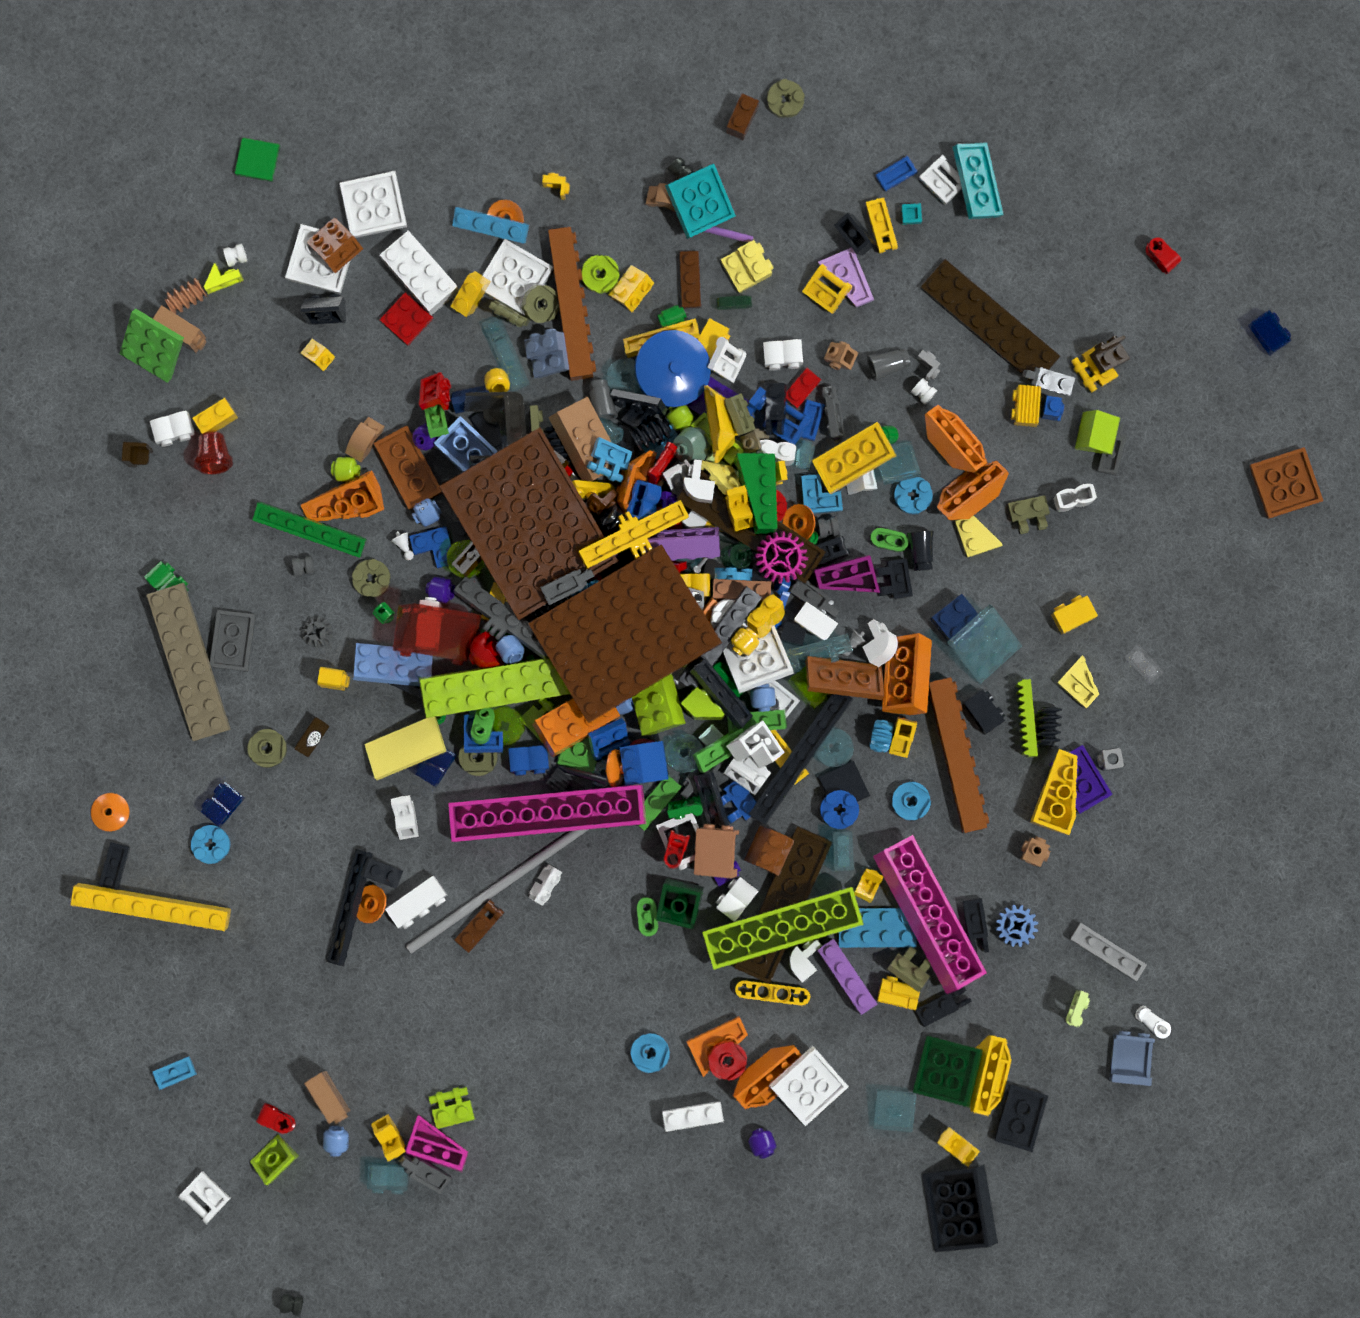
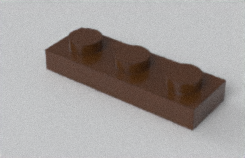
M699 251L680 252L683 309L701 308Z

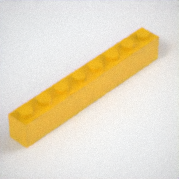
M82 883L73 886L71 899L72 906L225 931L228 928L231 914L230 908L114 890Z

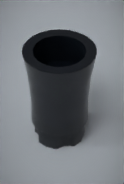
M934 531L907 533L914 571L933 570Z

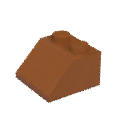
M759 826L744 861L779 876L794 840L772 829Z

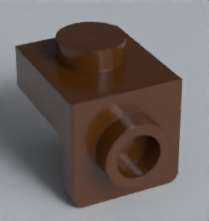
M612 489L601 499L593 492L585 504L600 517L610 506L617 503L615 499L618 493Z

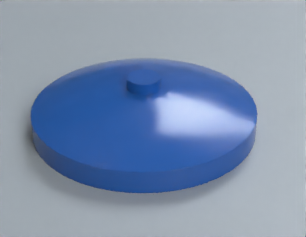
M667 330L650 337L641 346L635 359L634 370L639 388L646 396L661 398L666 407H680L696 400L704 392V386L708 385L711 370L707 368L710 359L704 346L692 335L678 330Z

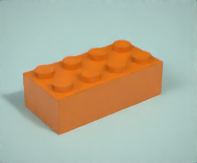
M571 699L536 719L532 726L553 758L586 739L588 733L618 720L621 715L615 707L588 724L575 700Z

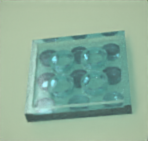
M990 604L947 642L979 684L1022 647L1010 628Z

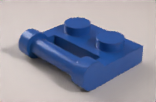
M786 402V413L798 419L801 423L798 426L786 418L784 434L778 435L777 422H773L772 433L784 441L795 445L806 428L811 425L813 418L809 415L805 416ZM765 420V422H764L763 425H762L763 428H765V429H766V420Z
M623 718L588 733L591 753L596 762L612 750L630 746L626 722Z

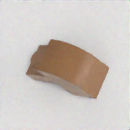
M659 183V186H649L646 205L650 207H666L676 212L665 188L667 184Z
M368 417L354 431L345 453L362 462L370 453L374 441L383 432L385 426Z

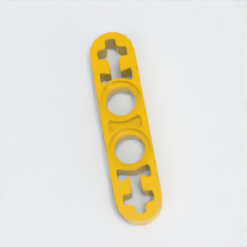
M740 981L735 987L736 994L745 999L793 1005H806L810 1001L809 991L799 987L752 981ZM743 984H746L747 988H752V984L756 985L754 990L755 997H751L752 992H746L745 995H741V991H738V988L742 987ZM761 986H765L769 990L768 995L763 998L757 993L758 988ZM779 989L787 990L788 996L786 999H778L777 991ZM790 990H795L793 994H800V991H804L807 999H803V1002H799L798 998H793V1002L789 1001L791 997Z

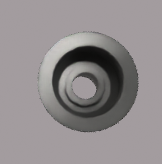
M905 349L867 356L868 367L874 381L911 365L909 354Z
M607 380L592 381L589 384L591 404L600 421L606 422L616 419L618 414L610 396L611 392Z

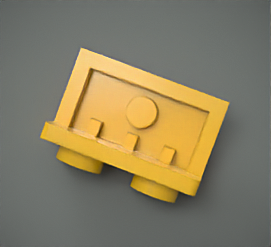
M631 265L609 296L624 305L630 312H633L650 291L654 282L645 272Z

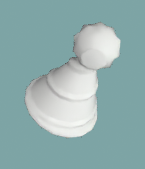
M399 531L396 532L397 537L393 538L391 542L405 552L404 558L406 560H412L414 553L409 550L408 532L401 535Z

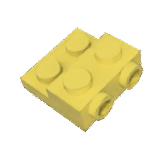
M754 240L721 259V263L738 293L772 276L771 270L774 269L769 259H764L762 245L760 243L756 244Z

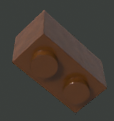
M743 93L741 94L728 122L727 134L744 140L758 110L759 100Z

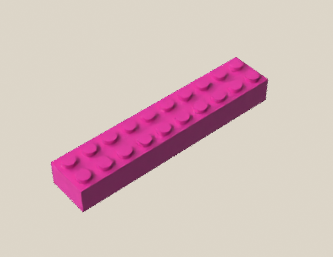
M643 785L448 803L452 842L646 824Z

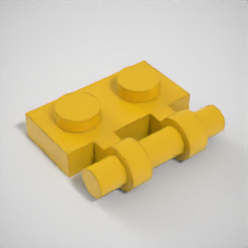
M1094 347L1081 355L1085 360L1083 363L1077 357L1071 361L1075 367L1073 368L1076 374L1079 373L1084 381L1083 385L1085 388L1088 387L1091 393L1097 390L1094 384L1096 381L1103 387L1118 377L1114 368L1100 374L1089 356L1095 351ZM1089 367L1094 376L1090 377L1085 368Z

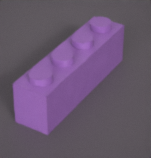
M718 527L663 530L647 538L653 549L662 544L672 561L686 558L693 560L704 557L709 559L720 557Z
M834 939L817 949L860 1015L877 1005Z

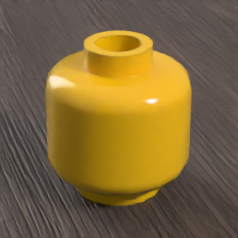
M495 368L485 374L486 390H489L490 395L496 397L503 396L509 391L510 381L504 370Z
M749 627L746 629L740 628L731 638V643L734 646L732 650L740 656L742 654L750 656L759 645V636Z

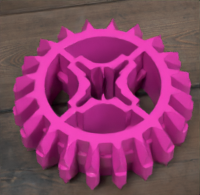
M784 531L780 533V537H778L777 532H774V539L767 535L768 543L762 540L760 543L763 547H757V551L761 552V554H756L755 558L761 559V561L756 562V566L763 565L759 572L762 573L766 570L767 573L764 575V578L772 575L771 582H774L777 577L779 584L782 583L783 578H785L786 583H789V576L796 580L795 572L801 575L802 571L799 567H806L801 561H807L808 558L802 556L807 550H800L804 543L801 542L797 545L798 537H795L794 540L790 539L792 533H789L787 538H785ZM776 543H786L792 548L783 550ZM771 546L774 558L767 563L766 552ZM778 553H781V555L787 554L784 558L785 562H782V560L776 561L779 556ZM796 553L797 561L792 569L789 556ZM780 565L783 567V569H786L787 572H776L773 569H771V567Z

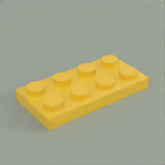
M876 422L815 458L812 462L829 494H833L897 455L882 427Z

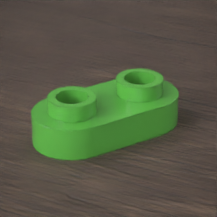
M884 528L875 529L870 537L871 543L875 547L895 552L904 551L909 543L908 537L904 533ZM878 535L883 536V541H877L876 537ZM895 540H901L902 545L897 546L895 544Z
M490 707L478 709L475 713L471 738L477 744H485L490 739L495 720L494 711ZM486 713L488 716L483 717L482 714ZM480 730L484 731V733L479 734L477 732Z
M642 898L637 904L639 930L645 936H652L658 930L656 903L651 898ZM644 904L650 905L649 911L643 910ZM646 923L652 924L651 930L645 929Z

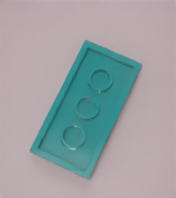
M987 143L956 144L953 146L969 219L995 218L1004 215Z

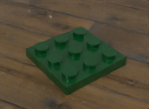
M926 1036L913 1093L969 1107L983 1050Z

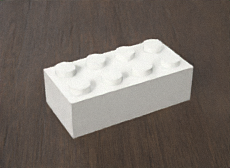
M409 231L380 254L386 266L430 315H433L459 292L458 286Z

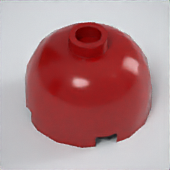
M485 631L472 640L469 654L472 664H476L481 669L505 664L496 651L498 640L494 635L492 636L489 632Z

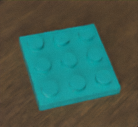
M714 163L665 185L686 238H691L736 216Z

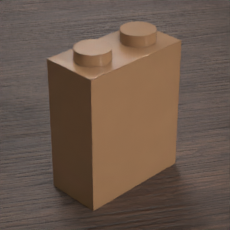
M161 305L153 319L184 337L182 345L195 353L198 350H202L206 344V336L202 331Z
M327 1071L318 1074L305 1083L328 1123L334 1121L337 1124L348 1117L346 1113L350 1109Z

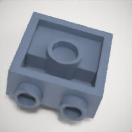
M547 329L544 335L539 333L530 334L529 339L524 340L527 359H531L534 378H542L569 370L563 332H558L556 329Z

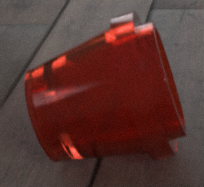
M208 432L198 437L197 456L194 459L196 470L203 474L216 475L228 471L233 466V458L229 455L222 433Z

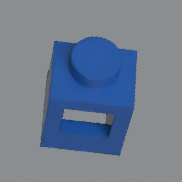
M1046 396L1041 418L1061 421V415H1063L1064 411L1062 398Z

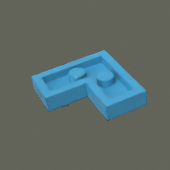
M819 474L801 476L803 504L808 506L813 514L843 511L841 491L834 492L833 494H829V492L822 493Z

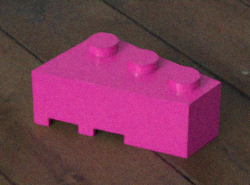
M418 1115L405 1152L406 1155L462 1172L468 1152Z

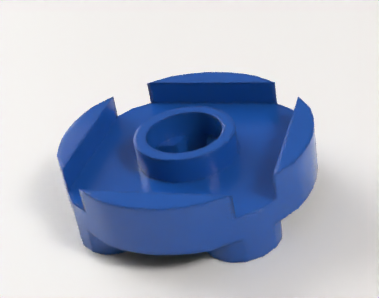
M837 790L829 793L823 799L820 806V814L824 822L830 827L845 829L856 821L859 815V805L856 798L849 792ZM838 804L845 808V812H842L841 815H837V811H834V807H838Z

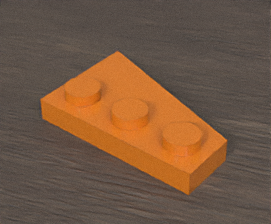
M739 1016L687 1040V1044L703 1077L710 1070L707 1058L708 1053L717 1043L732 1040L739 1044L748 1035Z

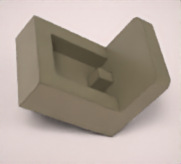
M754 429L740 437L744 453H754L760 450V440L770 438L766 431Z

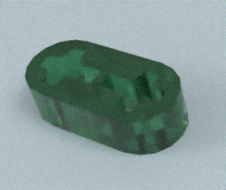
M730 296L716 299V309L718 310L747 309L752 307L751 296Z

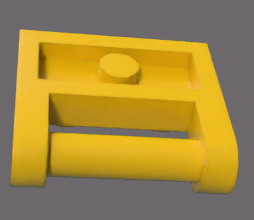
M821 264L802 292L834 314L853 286L848 282L842 281L827 270V266ZM822 275L841 289L839 294L819 280Z

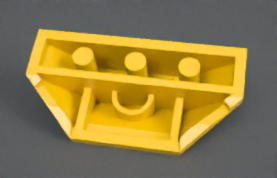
M705 385L704 399L714 462L719 463L735 443V436H738V434L734 430L732 418L726 410L724 400L727 398L710 386Z
M992 1035L986 1037L976 1047L983 1050L969 1106L971 1112L987 1116L1003 1099L1011 1065L1007 1040Z

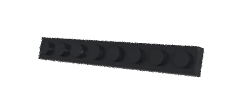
M831 695L749 813L751 817L766 826L853 701L852 697Z

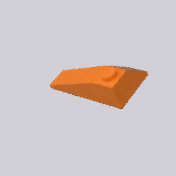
M372 470L300 505L306 517L314 521L350 519L353 517L365 518L384 510L381 488Z

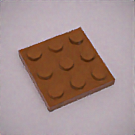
M1305 447L1249 465L1267 519L1323 502Z

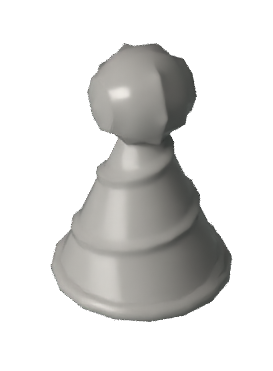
M853 629L848 645L841 648V654L848 656L851 653L850 649L867 643L863 638L865 633L862 631L859 634Z

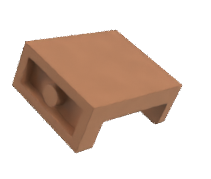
M703 824V827L696 828L694 875L722 878L737 877V869H734L735 836L739 834V830H733V826H722L721 829L715 828L714 824Z

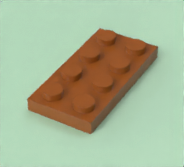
M408 426L374 443L409 511L414 509L415 504L427 498L431 500L443 493L421 450L414 445L412 433Z
M807 656V691L877 700L883 699L882 665L877 667L868 663Z

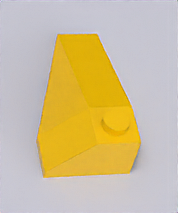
M1058 749L1030 823L1051 831L1070 835L1076 818L1077 755Z

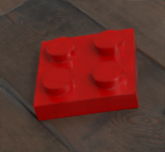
M404 293L384 314L380 322L409 346L434 318L407 293Z

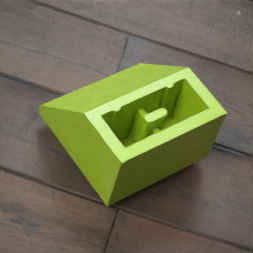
M697 687L681 703V707L694 720H722L725 716L717 703H713L710 700L711 697L704 688L700 690Z

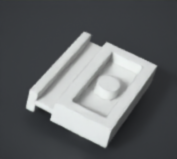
M684 460V464H677L663 473L671 493L677 494V498L684 489V477L691 478V476H688L689 463L687 460Z

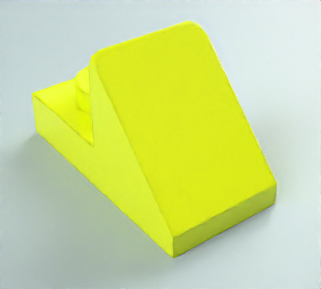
M214 263L205 283V290L208 294L244 281L238 269H231L226 271L225 275H221L217 264Z

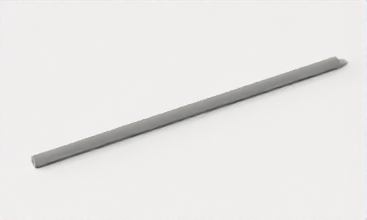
M588 830L570 831L406 945L409 952L412 954Z

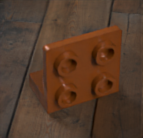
M333 218L307 241L308 245L326 262L334 273H337L363 250L353 234L336 218Z

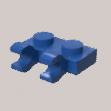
M734 781L723 789L726 794L721 797L723 806L732 801L737 808L735 812L727 816L730 823H733L741 816L745 821L751 817L749 813L757 803L747 789Z

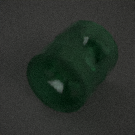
M730 544L722 549L720 559L726 568L742 569L751 564L753 554L750 547L746 544Z

